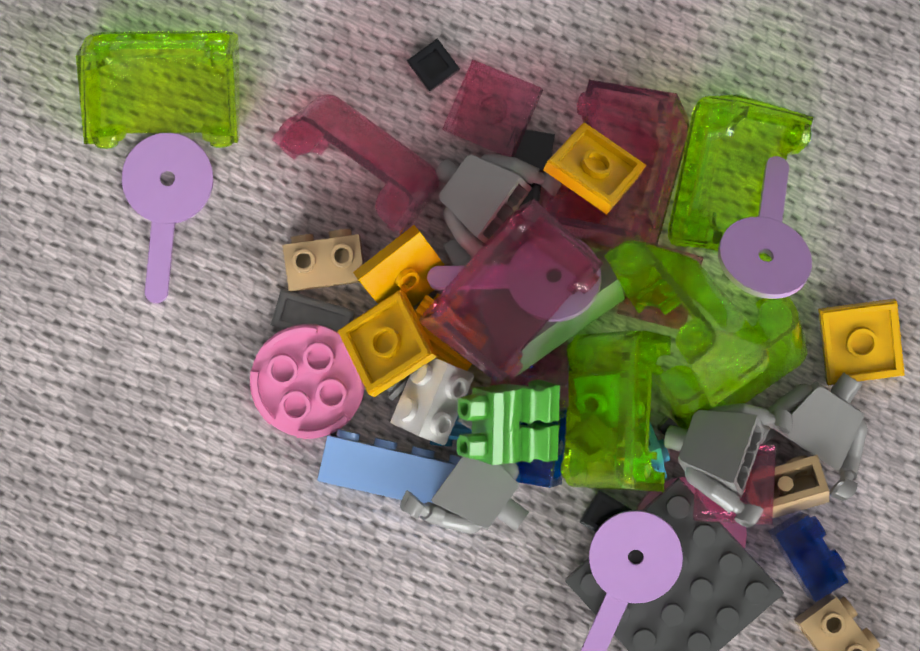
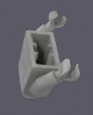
M487 153L481 158L470 154L466 156L460 166L446 159L440 163L435 172L436 179L445 184L438 197L446 206L443 210V218L459 245L473 260L477 259L480 262L478 266H505L503 262L487 253L484 244L489 247L492 245L531 191L532 187L529 184H540L554 197H556L561 187V182L546 172L544 174L539 172L538 167L518 158Z
M844 372L831 391L816 381L811 386L809 384H800L776 400L768 408L771 414L773 410L782 409L789 411L793 417L792 430L789 432V435L783 436L811 454L818 455L820 460L839 471L840 480L833 486L829 495L841 501H845L853 496L857 490L858 483L854 482L853 479L857 478L868 430L867 424L863 420L864 413L850 404L862 384ZM762 425L765 432L760 445L763 444L769 430L772 429L770 426Z
M745 403L716 406L708 411H696L688 429L673 425L669 426L665 435L664 445L666 448L680 451L678 461L685 471V478L688 483L728 513L734 512L736 514L734 519L743 527H752L758 522L764 509L757 505L744 504L739 499L744 492L765 432L762 425L770 426L783 435H789V432L792 430L793 417L787 410H773L771 414L768 409Z
M458 419V422L472 429V421ZM466 457L460 459L431 499L433 503L420 502L408 490L405 492L400 503V508L403 512L417 519L420 516L422 520L437 526L467 534H475L481 527L488 530L496 518H499L516 531L529 513L528 510L511 499L520 486L516 481L519 475V467L516 463L490 465Z

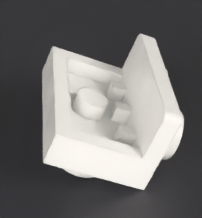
M437 358L433 359L410 374L390 423L419 437L445 445L458 416V399L467 395L474 374Z

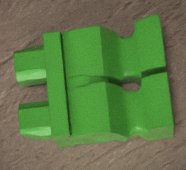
M537 379L530 381L528 386L500 384L487 388L473 387V394L458 399V414L460 419L472 421V434L459 435L457 438V454L490 465L517 463L519 461L532 462L534 459L544 462L558 460L559 425L551 422L559 421L560 385ZM520 422L527 423V426L521 425Z

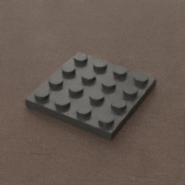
M677 478L650 502L643 511L660 516L676 532L683 553L679 577L671 589L661 597L645 603H628L614 635L628 651H719L779 599L784 592L680 478ZM632 550L628 555V559L632 563L637 564L643 560V554L639 550ZM588 558L565 578V582L591 611L597 615L606 592L596 582Z

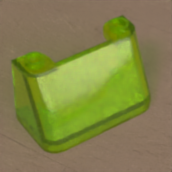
M229 31L100 32L88 35L84 39L76 54L84 144H95L97 148L102 149L118 146V142L123 140L127 133H201L203 140L210 142V146L217 148L228 147L233 143H238L240 137L238 34Z
M738 94L702 97L695 105L691 116L668 226V239L670 243L677 247L718 255L719 243L729 226L744 218L758 217L764 170L768 159L778 156L787 160V155L798 154L807 147L811 140L813 117ZM765 253L758 254L763 261H771L769 255Z
M638 240L625 241L604 255L628 301L638 313L642 312L645 306H653L659 308L666 315L681 304L690 315L692 320L687 322L677 333L676 346L693 372L699 384L698 388L711 407L717 405L767 368L770 354L763 339L701 264L693 257Z
M789 296L778 299L761 298L754 303L758 309V318L750 331L760 345L704 383L697 372L685 365H676L666 371L660 368L645 379L676 424L681 428L688 429L694 413L698 410L708 411L716 406L747 403L805 361L808 354L807 342L799 313Z
M646 330L578 334L567 347L569 377L565 455L561 463L562 477L569 486L575 488L664 492L665 472L654 470L651 460H657V452L648 451L652 373H661V365H656V361L660 356H670L671 336Z

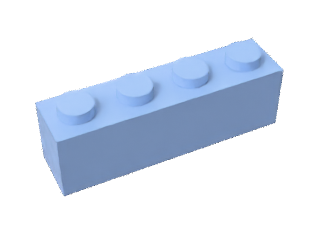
M338 429L336 436H327L317 481L402 500L405 492L408 490L420 502L433 503L431 499L462 457L450 455L449 461L434 458L435 451L413 446L411 453L396 449L397 442L375 438L374 444L359 441L360 434Z

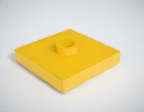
M583 122L547 161L543 171L605 214H608L640 177L647 165Z
M413 225L356 269L353 274L377 304L398 290L406 293L413 307L426 295L435 290L429 285L427 279L430 269L435 266L445 265L421 232Z
M398 290L337 330L368 394L376 397L438 357L406 293Z
M895 298L818 309L825 376L828 385H835L843 372L858 382L905 376L898 304Z

